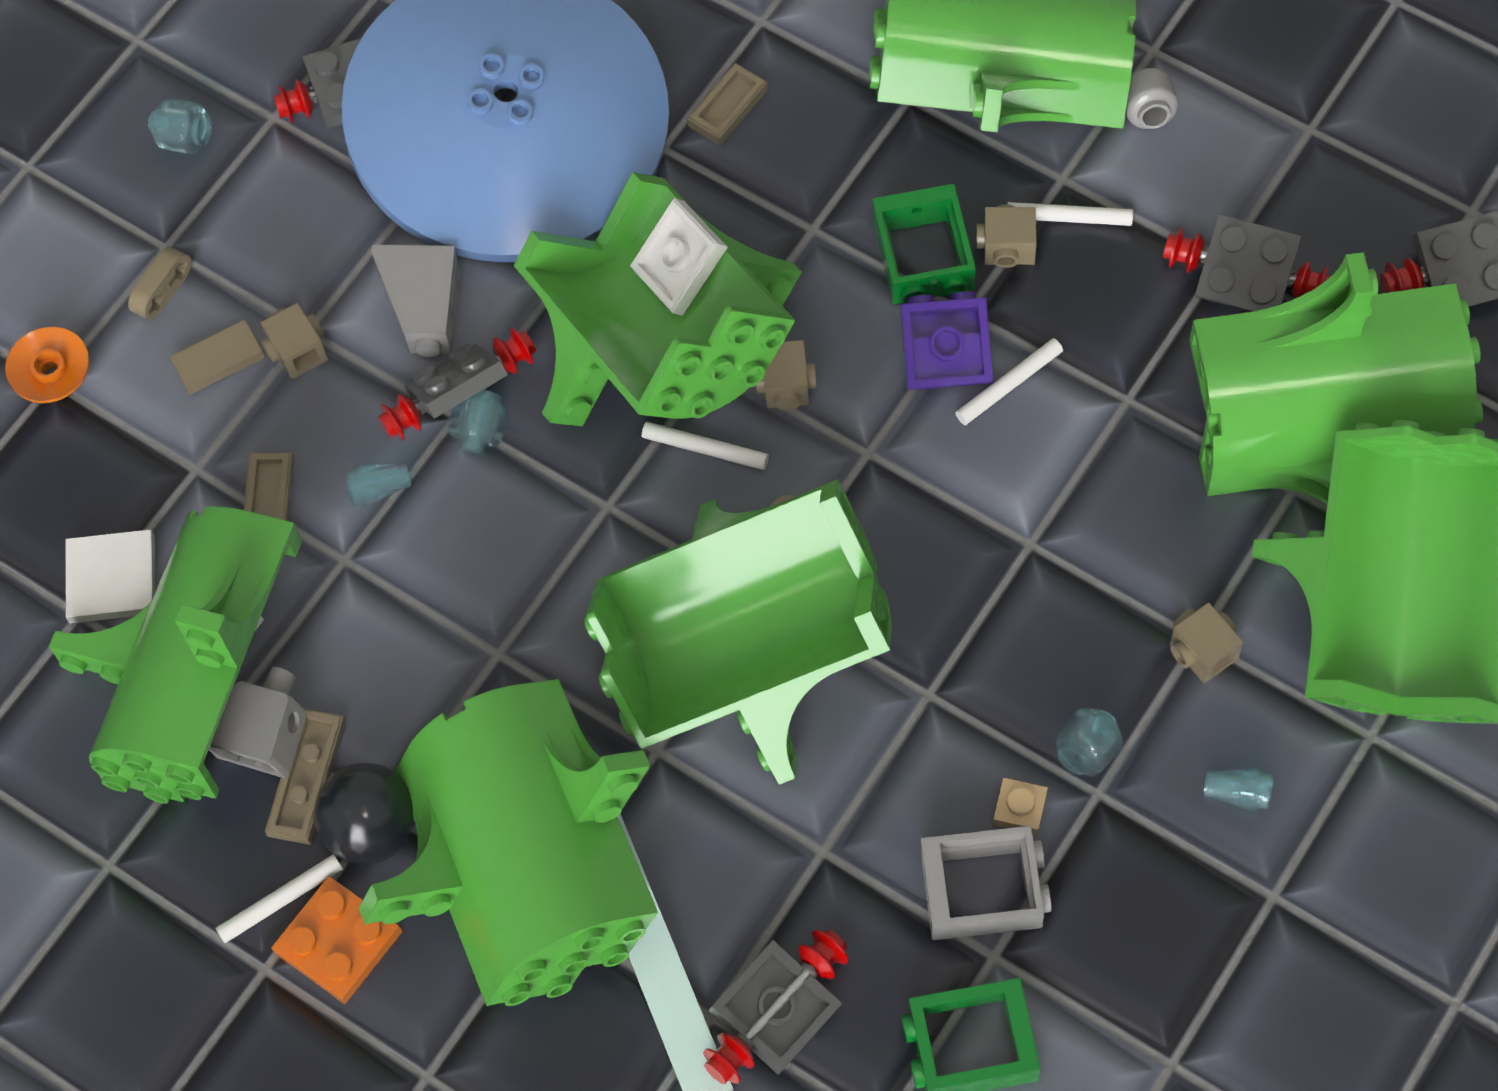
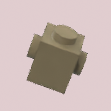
M1008 204L997 207H985L984 224H976V249H984V265H996L1002 268H1010L1016 265H1035L1036 207H1015Z
M298 303L288 308L279 309L272 313L268 319L260 322L266 336L264 340L260 341L263 349L272 363L278 360L281 362L291 380L328 360L320 340L324 336V332L313 313L305 316Z
M804 340L785 341L765 370L764 378L756 385L757 393L766 394L767 408L793 410L802 405H809L808 389L816 388L815 364L806 363Z
M1207 603L1197 611L1194 608L1188 609L1173 623L1174 628L1170 645L1174 658L1182 667H1190L1204 684L1239 659L1243 641L1236 634L1237 630L1234 623L1224 612L1218 613L1210 603Z

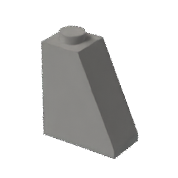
M372 245L371 253L378 274L410 353H417L424 357L450 354L453 347L460 277V263L455 246Z

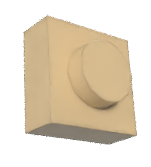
M1003 778L993 826L1002 828L1031 826L1032 834L1038 836L1048 787Z

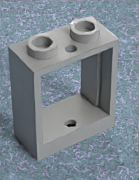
M1031 826L921 838L920 855L932 940L1042 928L1044 913L1051 912V899L1048 884L1040 885L1038 868L1045 867L1044 852L1041 840L1033 841ZM1013 853L1020 854L1028 909L950 918L942 861Z

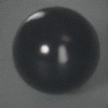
M375 763L351 764L336 771L322 785L314 804V824L320 840L332 854L353 864L369 865L382 862L394 856L407 843L415 825L412 801L404 780L391 769Z

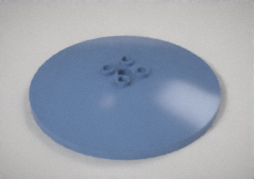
M395 0L366 30L348 65L343 85L342 124L346 148L352 166L372 200L391 220L419 240L431 246H455L458 256L481 261L516 262L531 231L590 241L596 239L631 173L656 175L663 157L668 132V91L657 55L635 21L612 0ZM509 88L516 92L517 97L513 101L502 102L495 97V93L500 89Z

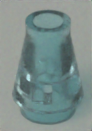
M405 462L398 464L354 465V470L344 472L345 483L352 505L362 503L366 507L401 489L411 487L410 476Z
M1262 767L1226 771L1207 770L1204 797L1214 798L1256 813L1258 808L1269 810L1273 789V773L1262 772Z

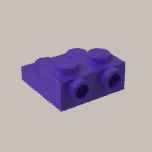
M958 292L950 294L951 300L934 302L933 295H919L909 297V304H901L900 316L907 391L993 383L986 297L976 298V292Z

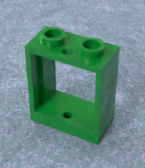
M954 184L872 198L873 224L893 305L900 303L909 304L908 298L912 296L933 295V297L946 295L950 297V294L975 290L976 268ZM947 221L958 266L900 277L889 232Z
M1020 978L909 998V1014L901 1015L906 1043L915 1042L918 1059L911 1060L916 1089L925 1088V1091H988L1039 1081L1041 1068ZM1002 1001L1015 1062L937 1076L924 1015Z

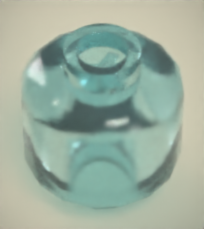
M167 98L160 102L157 108L151 112L148 128L159 148L194 154L209 142L212 135V120L200 103Z
M482 390L453 407L448 431L453 438L460 441V449L471 453L484 454L485 447H496L501 444L508 417V408L500 402V395Z
M1093 708L1078 709L1057 733L1055 747L1059 761L1067 770L1078 775H1094L1101 773L1121 749L1123 737L1115 718L1110 713Z

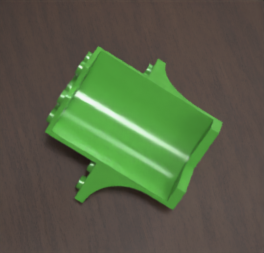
M884 0L883 8H875L873 32L875 48H880L879 56H871L869 69L870 88L876 89L877 101L972 112V117H977L981 131L998 132V128L1005 124L1024 121L1067 122L1123 129L1134 57L1135 35H1133L1132 30L1136 19V0Z
M632 172L596 241L531 231L514 264V267L543 301L554 330L556 347L555 372L551 391L542 414L550 423L583 427L608 379L639 415L672 419L692 417L698 419L725 406L743 394L747 389L762 381L765 376V370L784 343L795 319L786 311L783 304L790 295L802 271L793 262L771 257L734 240L696 213L728 248L684 315L680 316L672 313L630 265L674 198L682 201L685 200L664 178Z
M1364 252L1345 255L1340 267L1328 280L1312 291L1289 302L1253 312L1193 320L1189 342L1207 417L1199 454L1207 497L1273 488L1304 493L1327 505L1336 431L1355 430V425L1358 423L1391 427L1392 421L1407 420L1420 424L1419 430L1441 432L1450 436L1457 435L1458 429H1475L1476 423H1482L1483 409L1481 401L1477 397L1475 364L1480 362V347L1476 337L1470 338L1467 326L1470 321L1468 303L1465 299H1460L1456 283L1378 294L1376 272L1373 268L1368 269Z
M1407 420L1392 421L1391 427L1358 423L1355 425V430L1336 431L1324 531H1308L1307 538H1300L1299 535L1292 533L1275 532L1272 539L1254 540L1252 550L1253 558L1285 567L1299 582L1306 596L1311 615L1312 637L1305 698L1340 708L1381 716L1392 714L1407 716V719L1421 721L1498 724V439L1485 438L1484 431L1472 428L1458 429L1457 435L1450 436L1441 432L1419 430L1420 424Z
M838 479L781 503L749 512L722 511L717 499L700 505L697 521L694 524L695 530L692 540L596 580L584 622L592 640H599L606 653L601 673L599 674L600 685L608 698H614L620 709V721L625 732L629 736L634 735L641 749L737 711L738 720L743 731L746 734L752 733L758 744L757 755L765 771H772L778 784L785 783L796 777L798 756L791 739L790 720L803 696L825 677L890 650L892 622L886 591L881 589L878 583L876 572L879 571L875 557L862 526Z
M205 507L202 515H198V512L192 510L186 516L153 600L142 611L129 620L102 631L79 634L55 631L49 648L58 659L59 665L62 668L77 674H83L85 670L99 673L103 679L118 684L89 754L91 768L100 776L103 785L119 792H127L128 788L143 791V795L147 798L164 804L169 803L170 799L184 802L185 797L194 800H201L202 796L217 798L220 789L204 765V760L284 555L296 557L302 540L293 522L229 507Z
M559 679L506 686L474 696L463 701L465 710L447 719L445 714H440L414 737L395 772L404 780L411 797L413 818L418 835L417 857L415 862L403 873L386 881L372 884L359 907L364 924L380 921L384 924H393L409 916L425 914L428 917H433L449 910L486 1006L505 1003L506 1006H514L526 1001L530 997L546 994L548 998H554L567 993L572 989L573 983L585 967L598 964L612 967L624 962L629 957L630 951L638 940L644 936L647 927L658 913L617 817L650 767L645 752L640 750L602 757L598 756L582 734Z

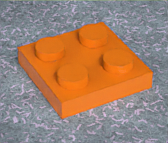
M328 876L271 949L277 956L339 1001L346 1004L396 941L402 930L396 923L384 924L380 921L364 924L359 911L363 900Z

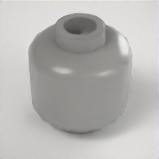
M1157 68L1137 70L1131 74L1126 107L1127 118L1134 126L1142 129L1162 127L1174 117L1178 108V100L1172 80L1165 71Z

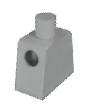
M272 667L263 687L243 681L236 683L227 701L209 751L218 759L287 779L306 720V711L289 695L296 676L285 669Z

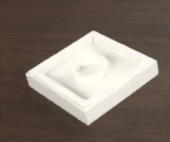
M674 198L630 267L672 313L683 316L728 247L685 201Z
M152 530L66 539V619L69 623L134 617L153 600L156 586L155 535Z

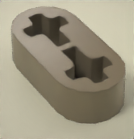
M168 246L164 248L132 290L128 302L129 310L147 320L157 318L188 276L191 268V257L173 247Z

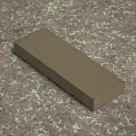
M303 708L306 711V720L288 778H280L265 833L267 837L311 845L316 829L313 813L314 804L322 785L331 776L346 725V719L343 715Z

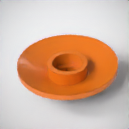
M60 327L39 328L21 337L11 348L5 364L6 378L11 388L20 397L35 403L55 402L71 395L84 382L90 365L89 353L81 338L72 331ZM57 368L53 373L45 375L49 369Z

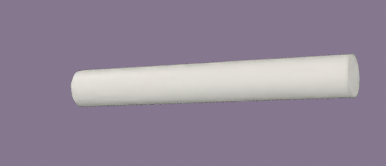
M1008 202V205L1015 207H1036V220L1132 226L1133 209Z
M1054 338L1049 340L955 412L958 420L963 425L970 423L1062 353L1063 348L1061 344Z
M646 421L642 430V438L749 467L765 470L768 463L769 454L655 423Z
M332 854L215 929L223 942L227 943L324 882L328 876L332 877L343 870L334 854Z

